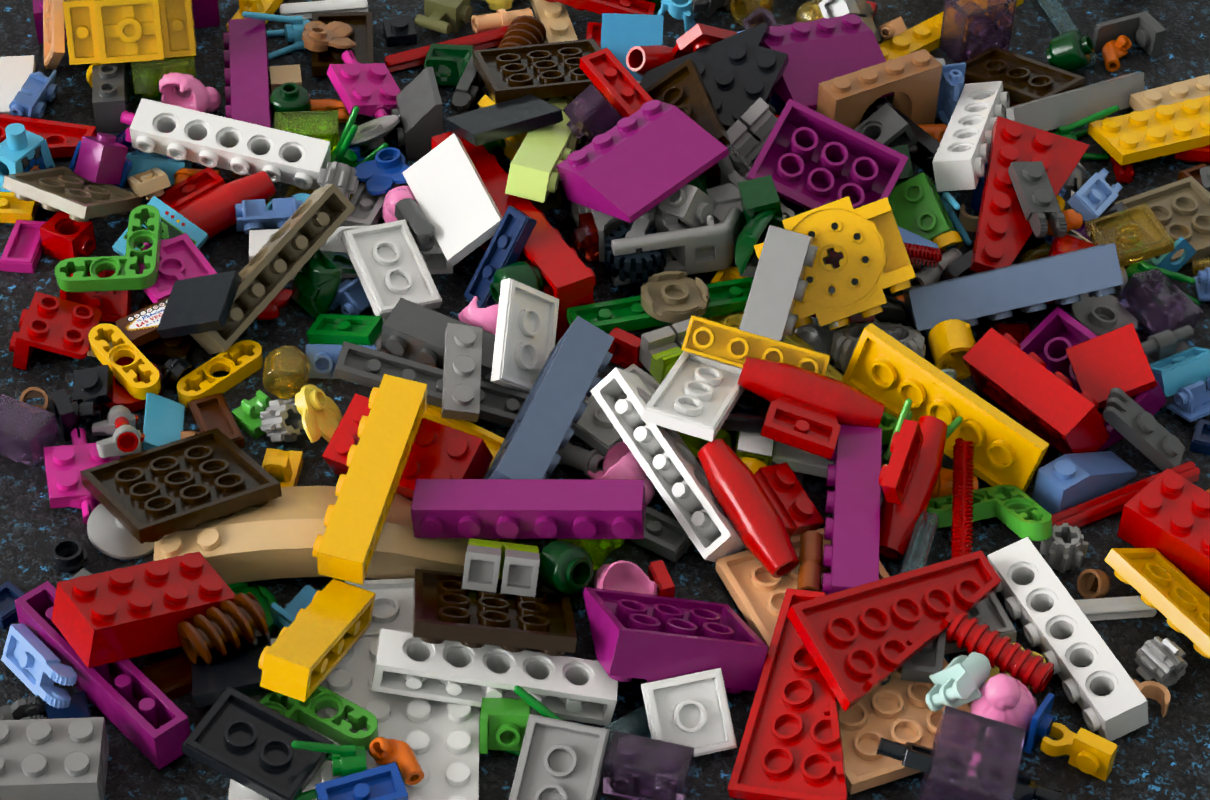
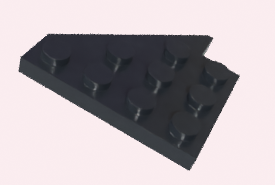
M762 23L646 71L640 85L645 90L690 58L697 65L723 127L727 131L738 119L740 120V117L760 97L769 104L789 59L788 54L762 47L770 32L769 24Z

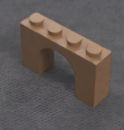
M922 49L840 77H835L834 79L819 83L816 112L851 129H855L860 125L864 113L874 101L887 93L894 92L893 106L915 124H935L943 65L927 50Z

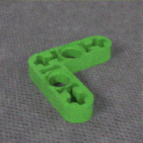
M145 204L134 208L130 212L125 255L76 257L60 261L54 270L59 288L65 292L142 290L153 286L158 279L162 222L159 210L152 205ZM144 220H147L148 230L142 229ZM140 243L152 244L147 250L140 251L135 249ZM139 263L145 264V269L143 270L142 274H139ZM103 270L115 271L112 276L107 278L98 276Z
M997 485L972 490L974 492L972 494L974 496L972 498L974 499L972 501L974 503L972 505V522L996 517L1021 539L1028 537L1031 541H1042L1052 536V515L1020 488L1013 485ZM952 495L932 498L921 526L933 529L951 526Z
M321 685L317 687L305 702L294 698L288 700V696L274 691L267 693L259 702L297 723L301 722L341 745L355 744V746H365V750H368L371 741L379 735L378 721L375 715ZM331 707L338 711L331 718H321L316 714L320 709Z

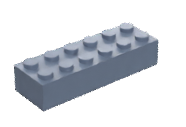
M1110 243L902 290L910 326L914 330L920 331L921 335L928 336L929 331L935 325L945 320L960 319L974 326L979 324L978 318L987 316L988 320L995 321L1012 317V310L1021 308V312L1030 313L1047 309L1046 302L1053 300L1055 305H1065L1081 301L1080 294L1088 293L1089 297L1116 293L1114 286L1123 285L1124 283L1115 243Z
M580 316L576 317L550 352L484 479H545L547 474L551 475L561 458L558 455L560 448L564 449L574 433V430L571 428L573 425L572 421L577 423L587 407V404L584 402L586 399L585 395L590 397L592 395L590 391L600 382V378L597 377L599 374L598 370L603 372L613 356L608 350L614 337Z

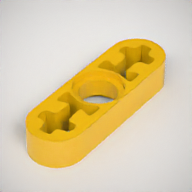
M103 323L96 325L90 330L88 337L91 352L103 365H108L111 368L113 376L132 397L146 400V393L159 394L161 390L159 371L117 326ZM112 341L113 348L110 350V345L107 342ZM123 357L134 359L131 364L125 366L115 363ZM137 374H139L142 381L138 382Z
M253 340L239 341L230 346L227 351L219 353L182 377L177 382L179 403L188 408L187 402L218 393L223 394L260 370L263 366L261 345ZM218 371H226L229 373L228 375L223 377L212 376L213 373Z

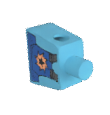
M12 123L6 126V139L0 143V192H11L2 188L5 175L55 168L47 141L43 137L25 130V126L20 123Z

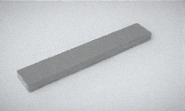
M1144 72L1130 73L1006 108V118L1044 131H1050L1060 126L1074 123L1114 105H1118L1119 110L1130 107V94L1145 91Z

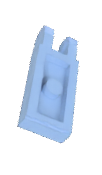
M1105 168L1092 175L1066 201L1071 206V209L1082 215L1083 220L1088 225L1093 223L1119 196L1117 193L1123 188L1119 182L1110 186L1104 180L1109 173Z
M11 624L1 661L35 696H40L49 706L58 709L69 707L70 694L65 689L54 686V682L64 686H73L76 683L78 674L74 672L71 666L60 663L61 660L25 624Z

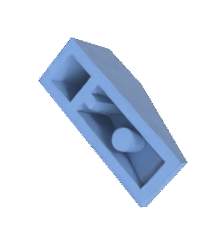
M1112 451L1064 454L1038 469L1032 499L1050 514H1054L1112 491L1136 477L1137 471Z

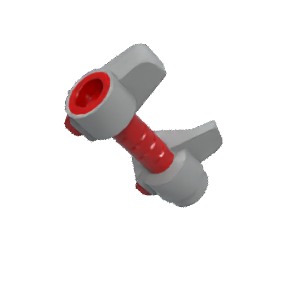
M115 405L109 410L107 420L92 424L93 436H110L96 442L99 457L129 456L130 454L142 452V442L144 441L145 434L141 433L140 430H136V424L139 419L138 415L132 414L123 405Z

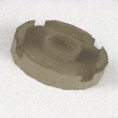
M664 271L649 277L648 283L645 285L643 283L640 293L641 306L648 315L656 320L678 323L690 319L691 315L702 316L705 314L709 306V289L703 280L696 276L694 280L687 277L688 273L682 271Z

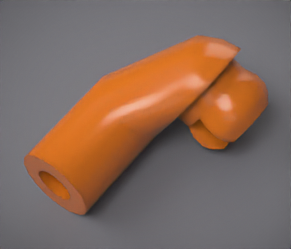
M311 99L312 115H335V120L339 123H346L350 115L341 100Z
M377 737L371 741L369 754L375 762L380 765L396 762L407 785L418 784L424 778L422 768L412 748L406 742L386 739L384 737Z

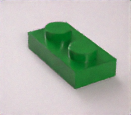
M319 314L307 331L306 336L309 344L343 345L345 341L356 345H374L382 333L384 322L382 316Z

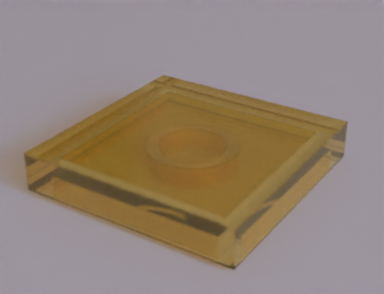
M1147 203L1084 222L1085 232L1095 246L1115 243L1120 268L1174 251V241Z

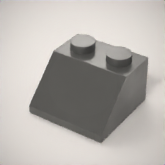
M433 66L426 67L396 96L397 109H391V115H398L400 122L395 127L397 146L404 148L406 159L422 158L432 150L431 137L443 134L442 101Z

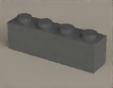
M400 298L382 325L381 349L415 362L434 365L437 368L444 369L445 330L447 323L471 325ZM483 330L481 380L496 384L490 382L495 335Z

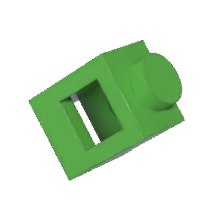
M482 698L479 754H488V750L521 751L529 714H531V706L524 699Z

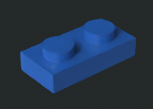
M396 762L315 784V794L318 800H408V793Z

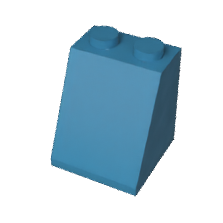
M602 13L601 50L608 48L636 81H642L643 76L631 71L627 67L626 56L628 51L634 46L663 45L664 15Z

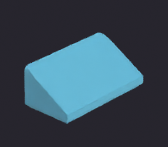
M129 152L126 155V158L132 162L128 177L158 167L167 174L170 184H174V174L180 168H191L193 164L192 161L175 160L166 155L155 153Z
M1194 346L1149 364L1155 379L1160 383L1164 396H1172L1177 393L1179 388L1201 380L1207 382V378L1210 377V349Z
M146 393L143 451L181 439V431H184L185 405L154 393Z

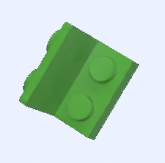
M924 172L894 187L888 201L897 226L930 241L942 233L956 231L934 182Z

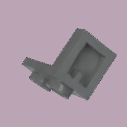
M1147 11L1098 23L1095 26L1092 43L1094 50L1100 51L1107 42L1117 40L1120 35H1125L1131 42H1136L1150 57H1155L1162 54L1166 29Z

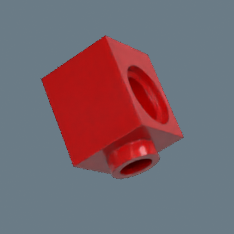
M57 212L39 228L44 254L58 260L87 257L96 249L93 222L72 220L66 212Z

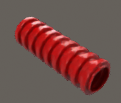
M965 611L955 616L946 632L947 642L952 643L955 641L957 648L961 650L963 648L967 649V654L971 652L984 654L989 659L991 668L998 667L1000 668L999 673H1008L1011 677L1020 680L1026 687H1032L1034 694L1044 690L1054 673V664L1052 662L1044 663L1043 657L1040 655L1032 656L1033 651L1030 649L1022 650V645L1017 642L1013 645L1011 638L1008 636L1000 637V632L997 630L991 632L989 625L984 623L981 626L979 619L975 617L969 619V614Z

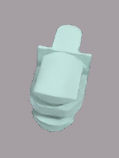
M971 652L968 656L960 655L955 657L944 670L930 675L929 677L934 686L926 694L925 700L929 709L937 712L946 705L952 710L981 698L982 694L979 688L990 676L991 665L989 659L984 654Z

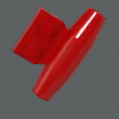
M697 23L676 40L674 47L665 45L632 47L627 53L626 64L631 71L644 77L646 71L731 37L737 34V32Z
M207 167L164 191L165 194L157 198L208 234V239L236 224L235 204L242 203V200L265 199L266 202L276 194V189L265 171L225 183L219 174L212 168Z
M746 357L737 383L741 387L771 402L760 433L761 436L830 460L836 447L841 425L878 428L885 409V404L844 382L792 364Z
M925 415L921 416L918 421L904 419L900 432L896 431L893 434L890 445L891 458L888 465L884 464L879 474V486L882 487L884 493L880 506L879 555L885 558L901 560L924 520L941 471L948 428L947 424L939 418Z
M715 439L705 444L698 451V458L713 496L741 541L774 578L790 573L798 566L799 559L789 535L794 536L806 531L817 530L825 522L794 472L786 462L761 467L753 474L723 439Z

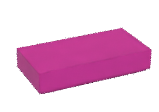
M16 220L0 258V271L34 274L43 251L39 228L46 222Z

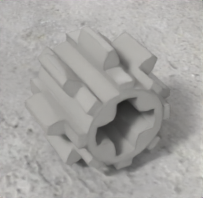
M335 161L328 162L326 169H320L317 180L318 187L321 188L333 183L349 200L350 194L356 195L359 184L358 177L356 176L357 171L354 167Z
M281 399L269 401V406L265 408L266 411L260 412L259 419H262L261 431H265L267 437L271 438L273 443L282 442L283 440L285 442L296 441L297 435L301 434L300 430H304L302 416L296 408L295 400L288 399L282 401Z
M1068 523L1052 526L1053 534L1050 538L1041 541L1039 553L1044 555V560L1050 568L1058 570L1059 573H1065L1068 570L1074 571L1076 567L1080 568L1083 557H1086L1089 545L1088 542L1083 541L1084 534H1081L1077 526L1072 527Z
M1155 636L1154 639L1147 640L1136 652L1137 657L1134 661L1139 666L1136 672L1145 681H1156L1168 688V686L1176 684L1181 676H1184L1186 673L1185 669L1188 663L1183 659L1186 653L1174 641L1172 642L1168 638L1163 640L1159 636Z

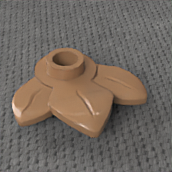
M311 21L304 26L302 40L304 41V47L310 51L324 52L328 50V46L337 49L356 47V43L348 38L353 32V28L349 24L333 21L326 25L321 21Z

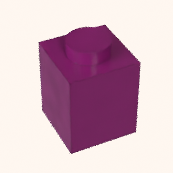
M98 132L96 137L82 136L74 173L93 183L120 185L128 147L116 142L117 137L107 133Z

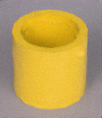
M949 319L938 323L929 331L927 337L935 366L940 370H956V381L970 377L971 374L962 357L976 344L971 325L960 319Z

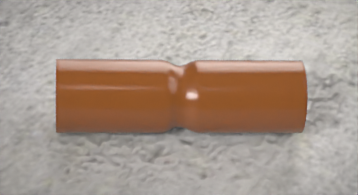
M806 531L800 536V566L797 589L818 592L821 590L820 566L822 564L823 536L817 531Z

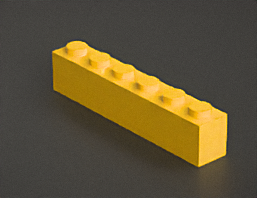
M384 374L379 388L373 387L368 403V408L371 409L369 416L363 415L358 427L357 436L360 440L358 445L352 444L348 452L346 465L349 469L346 475L340 474L335 491V496H338L335 505L329 504L324 518L325 533L324 535L318 534L314 542L312 557L317 558L319 575L363 585L427 407L428 384Z

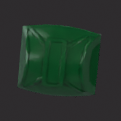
M431 44L426 55L424 69L433 66L438 87L457 86L473 54V45Z
M771 209L757 214L748 221L739 234L735 247V262L739 273L743 274L756 254L754 245L765 241L769 225L785 229L782 222L784 219L775 215L777 210Z
M318 249L303 268L298 271L293 283L294 288L291 297L313 318L316 319L319 314H326L337 293L342 274H357L349 255L344 252L321 251ZM334 259L340 260V261L345 262V263L348 264V265H344V264H342V263H340V262H335V261H333V260H334Z

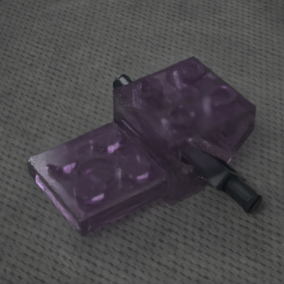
M949 706L945 707L941 715L931 748L911 742H906L904 745L884 739L883 737H881L878 745L877 755L880 754L900 760L903 766L924 772L917 800H1012V798L1016 800H1060L1062 795L1060 790L1038 785L1034 779L1018 775L1026 729Z

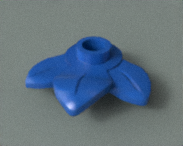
M388 147L379 150L375 155V160L362 162L355 169L357 171V180L366 182L367 193L372 196H378L390 191L395 183L406 184L407 181L403 172L410 166L406 164L405 156L401 154L399 149Z

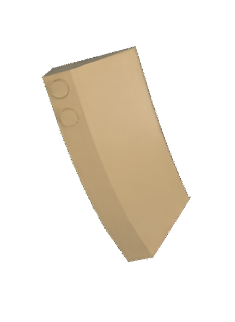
M336 486L281 487L282 496L269 500L263 506H251L234 512L230 517L215 518L200 523L194 529L180 530L165 535L161 540L154 542L153 561L200 552L227 585L237 582L279 578L327 577L318 574L317 558L312 557V551L317 535H324L325 533L324 518L328 505H335L338 496H335ZM396 493L366 578H414L415 569L463 574L469 538L414 537L411 517L412 501Z

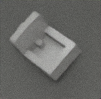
M686 184L660 202L658 208L662 212L677 217L690 228L707 225V216H713L717 202L698 187Z

